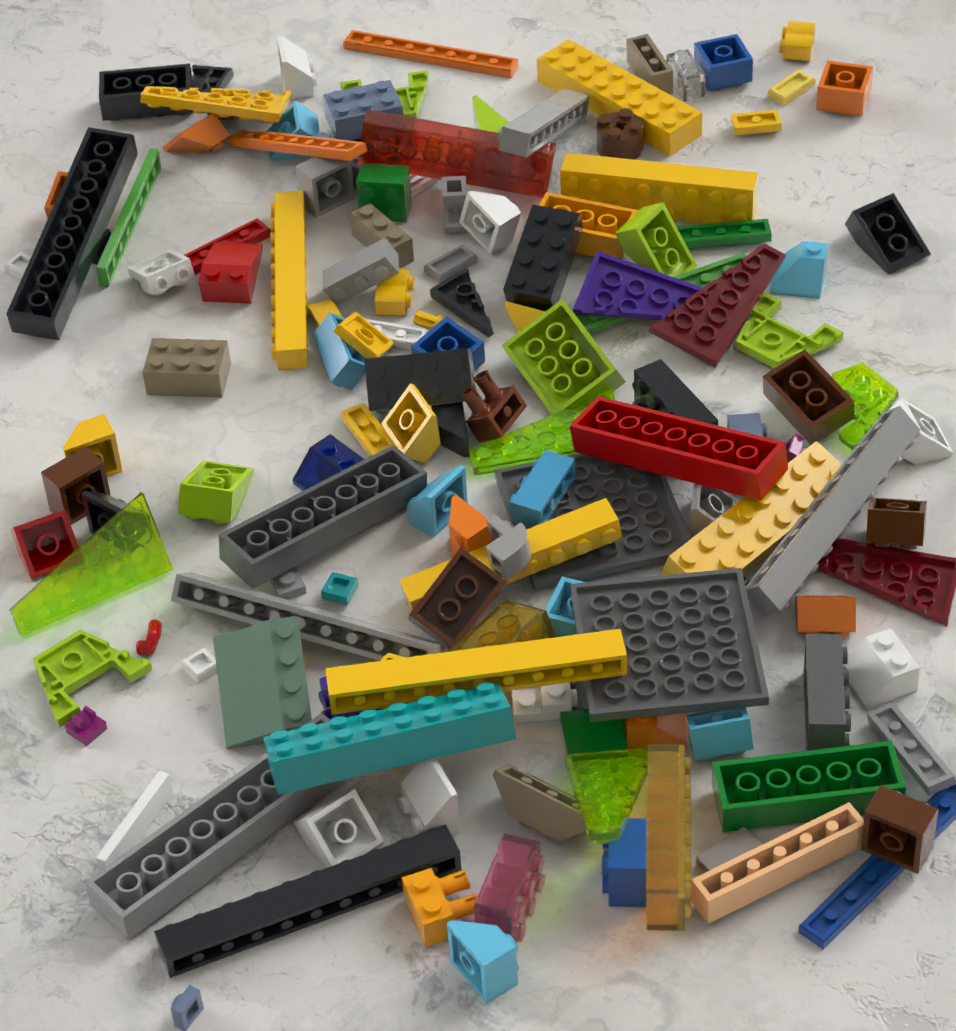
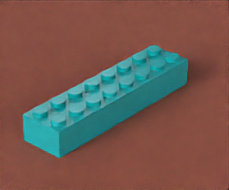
M489 682L481 683L476 688L468 690L455 689L446 695L438 697L425 696L412 703H395L390 705L389 708L382 710H365L356 716L347 718L343 716L335 717L326 723H309L301 726L300 729L291 731L278 730L271 733L270 736L263 737L269 770L278 795L516 739L511 706L498 683L493 684Z

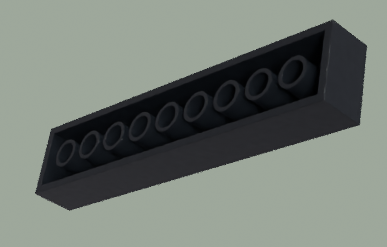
M88 127L6 313L12 332L60 340L137 158L138 151L133 134Z

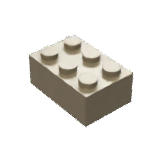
M152 338L143 368L146 394L222 398L231 365L228 341Z

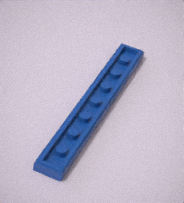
M956 780L955 785L935 793L926 802L938 808L935 839L956 819ZM871 855L799 925L798 933L824 950L905 868Z

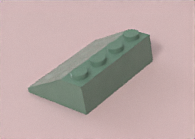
M298 616L266 620L213 638L227 749L264 744L263 737L270 736L271 733L278 730L291 731L300 729L301 726L312 720Z

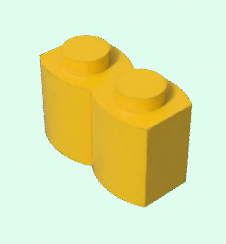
M788 21L787 27L783 26L782 39H780L779 53H783V59L811 61L815 39V22Z
M399 269L398 274L377 284L375 293L376 315H406L407 308H412V293L410 291L415 289V277L410 276V269Z

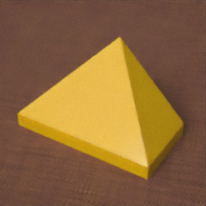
M507 301L504 305L518 332L545 313V311Z

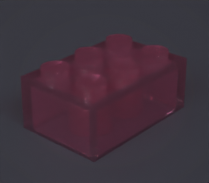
M504 833L474 905L475 923L497 925L505 935L510 934L516 944L524 939L526 932L525 921L527 916H533L536 906V899L534 898L537 892H542L545 884V874L541 873L544 865V855L540 853V841Z

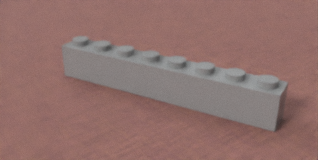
M563 88L503 126L498 133L499 150L528 157L587 116L591 94Z

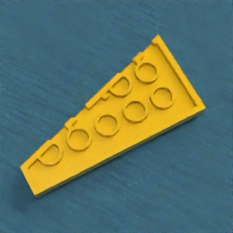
M146 86L141 93V103H145L149 107L166 106L175 111L187 109L193 110L197 114L208 112L215 113L219 117L236 116L245 121L257 119L262 120L266 124L279 122L291 99V90H283V95L272 94L271 90H262V92L251 94V91L247 89L211 88V93L199 92V88H190V90L178 92V89L175 87Z

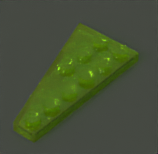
M612 389L597 395L616 400ZM597 396L507 433L502 438L491 440L470 449L469 459L474 476L493 473L496 469L534 462L536 459H540L545 450L565 456L576 454L569 426Z
M654 747L565 754L566 770L588 842L594 841L602 844L621 838L653 762Z

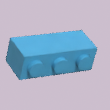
M329 312L312 335L323 359V364L329 374L330 381L338 387L343 386L352 390L365 374L364 359L366 358L333 332L337 325L345 319Z
M545 450L540 459L534 461L529 475L522 479L517 493L512 494L510 497L508 509L511 510V522L517 524L521 522L524 526L531 528L548 521L576 478L575 458Z

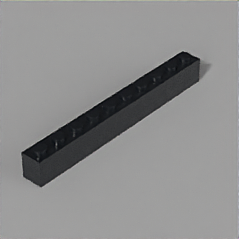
M446 825L428 829L424 833L407 839H401L394 844L371 850L364 855L341 861L339 864L322 870H316L309 875L292 881H286L279 886L256 892L249 897L226 903L219 908L196 914L178 923L166 925L154 931L158 951L169 977H175L403 892L402 877L432 868L434 875L438 878L462 870L460 850Z

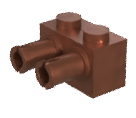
M484 370L474 377V381L485 395L484 400L479 395L475 386L466 388L460 394L472 411L466 423L479 443L502 438L527 407L514 385L498 388L489 371Z

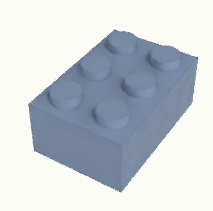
M391 80L378 81L369 85L356 86L346 90L323 94L325 116L336 139L351 141L405 129L403 106Z

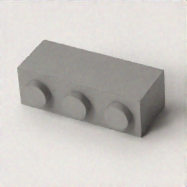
M383 238L323 270V291L336 305H339L398 274L399 254Z

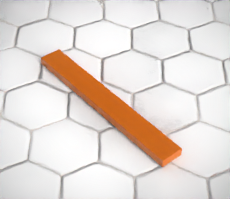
M351 30L343 42L344 49L506 78H512L519 66V59L356 30Z
M241 129L227 138L230 147L351 161L367 151L366 144L363 142Z

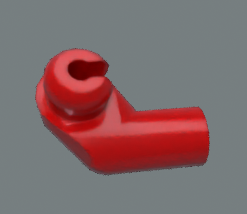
M154 619L148 623L146 641L139 640L136 643L138 655H147L148 657L155 653L162 633V623L159 620Z

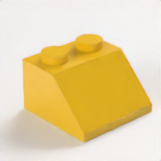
M410 383L381 425L401 452L410 459L427 463L441 444L437 416L416 386Z
M102 414L79 422L63 446L65 458L86 446L104 462L107 477L122 472L115 432L106 416Z

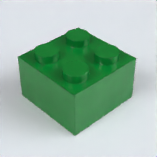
M362 163L356 179L359 208L371 203L392 222H407L412 207L409 166Z

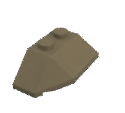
M510 764L494 770L493 777L509 816L519 820V824L526 828L536 829L544 833V836L551 841L561 842L609 822L610 815L533 775L522 772Z

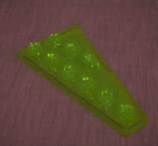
M140 492L9 609L19 635H26L173 570L144 493Z

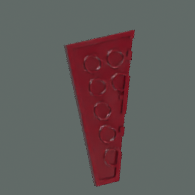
M763 243L744 257L738 265L733 268L730 267L716 281H711L686 299L685 303L676 310L673 309L668 312L665 318L658 323H653L649 327L648 332L716 368L784 262L786 254Z
M838 538L832 543L833 549L830 553L821 558L817 563L818 571L943 626H948L956 591V558L894 547H875L871 543Z

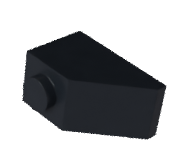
M463 402L431 405L432 411L437 416L440 445L464 458L469 457V443Z

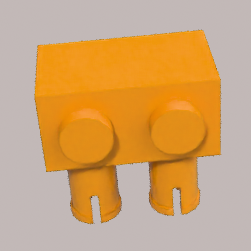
M432 868L402 877L404 900L425 947L448 940V922L481 912V905L476 893L451 902L445 899L447 895L470 889V882L465 870L438 878L434 875Z

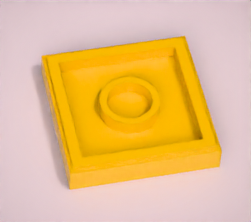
M354 312L338 324L333 331L366 359L382 357L394 345L392 340L357 312Z

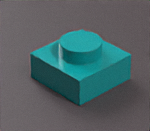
M332 572L321 590L322 599L348 605L358 588V578Z

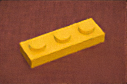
M365 403L341 411L342 421L369 457L392 445L396 447L388 433L372 412L369 411Z

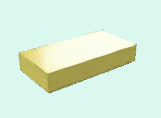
M797 70L768 90V97L786 106L815 86V78Z

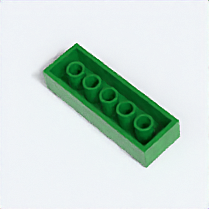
M893 741L712 762V789L722 833L737 831L742 827L748 830L806 823L847 803H850L860 816H863L865 809L880 785L899 791L903 795L906 793V785Z

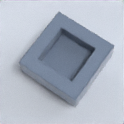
M191 985L182 994L177 995L170 1009L176 1028L186 1031L204 1009L200 990Z

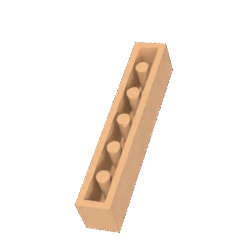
M850 803L832 810L691 879V903L706 923L710 924L861 849L864 819Z

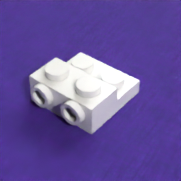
M171 249L127 267L130 277L140 282L142 290L154 296L165 293L169 287L184 285L190 278L195 277L190 258Z
M575 682L512 690L514 722L560 720V712L572 711V707L578 706L577 690L570 689V685H575Z

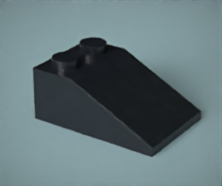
M894 193L852 211L845 223L856 244L888 275L931 255Z

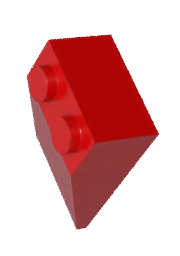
M215 242L202 264L198 281L203 302L251 304L263 244Z

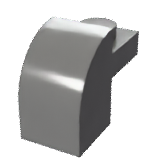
M466 176L441 177L445 234L468 232L459 223L467 196Z
M494 514L486 520L490 537L493 542L486 546L490 565L508 580L524 569L531 559L530 543L526 528L521 522L513 527L509 521H503Z

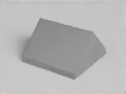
M694 483L691 507V538L737 503V498L728 492Z

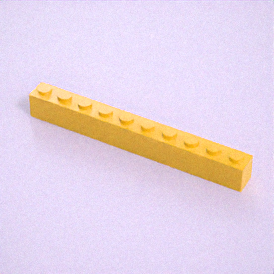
M303 190L276 192L275 202L270 203L272 217L270 218L271 232H274L270 233L271 247H275L270 249L271 262L274 263L271 264V277L275 278L271 279V292L275 294L271 295V308L275 310L271 312L272 327H275L271 328L272 343H275V345H271L272 360H277L278 370L309 368L306 209Z
M621 629L325 669L331 715L386 708L395 703H412L425 696L438 697L446 695L455 689L468 690L476 688L479 684L486 682L498 683L502 692L627 675V654Z

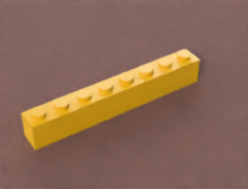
M607 498L526 529L531 548V559L524 569L508 580L490 565L486 546L469 553L507 581V585L622 539L619 519ZM450 560L400 579L403 594L411 612Z

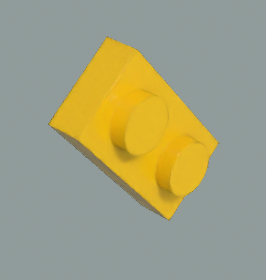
M778 110L731 114V124L735 136L781 131L782 123Z

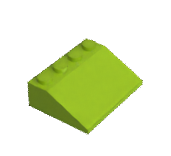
M564 299L560 300L501 345L555 419L590 405L597 396L606 398L626 383Z

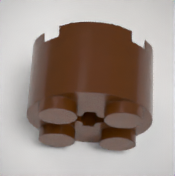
M627 108L621 109L619 112L599 116L597 119L598 154L604 157L636 160L644 149V123L642 119L633 114L631 109Z

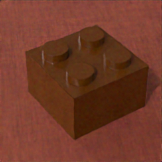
M86 446L41 471L49 510L52 513L66 510L71 525L86 517L82 498L84 491L104 493L111 496L104 462Z
M872 497L868 507L866 542H872V545L875 547H888L889 544H900V547L903 549H917V546H923L927 501Z
M880 785L864 811L861 850L919 874L934 848L938 808Z

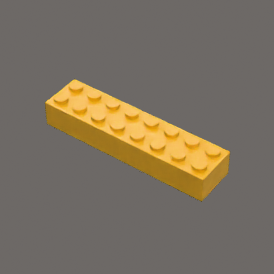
M570 39L537 58L538 82L556 92L567 88L591 94L588 110L598 116L619 112L624 108L631 109L633 114L640 117L644 123V142L668 156L673 155L702 136V112Z
M575 153L565 154L560 169L561 195L640 210L645 206L664 203L673 221L710 224L755 220L757 212L758 172Z
M816 441L788 463V470L761 501L748 497L741 499L668 557L661 574L671 575L741 568L742 574L745 577L773 553L842 464Z

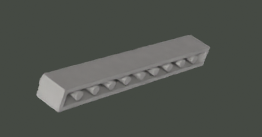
M901 406L881 414L745 587L749 601L763 616L773 613L780 614L789 606L788 600L803 588L805 578L817 570L819 560L833 549L832 543L846 532V525L860 514V507L874 496L873 490L888 478L887 472L890 468L896 466L901 461L902 457L900 455L915 443L914 437L921 429Z
M196 573L176 574L171 597L173 602L252 625L271 619L298 616L301 639L380 661L388 653L402 657H414L444 653L446 644Z

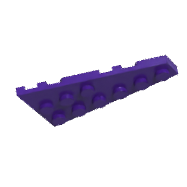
M597 251L572 311L575 315L660 321L666 317L668 312L673 309L676 310L685 303L686 299L703 287Z

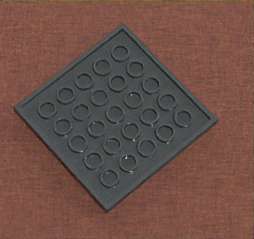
M581 453L566 455L575 458L576 478L549 520L607 498L619 519L622 539L529 575L534 590L557 586L562 576L581 581L665 564L672 553L691 539L666 476ZM534 462L494 470L495 479L510 522L511 510L508 509L510 497L512 494L517 493L522 479L529 475ZM511 522V525L514 527L517 523Z
M741 568L570 584L576 633L585 634L621 629L627 654V675L584 681L590 722L769 705L768 689Z

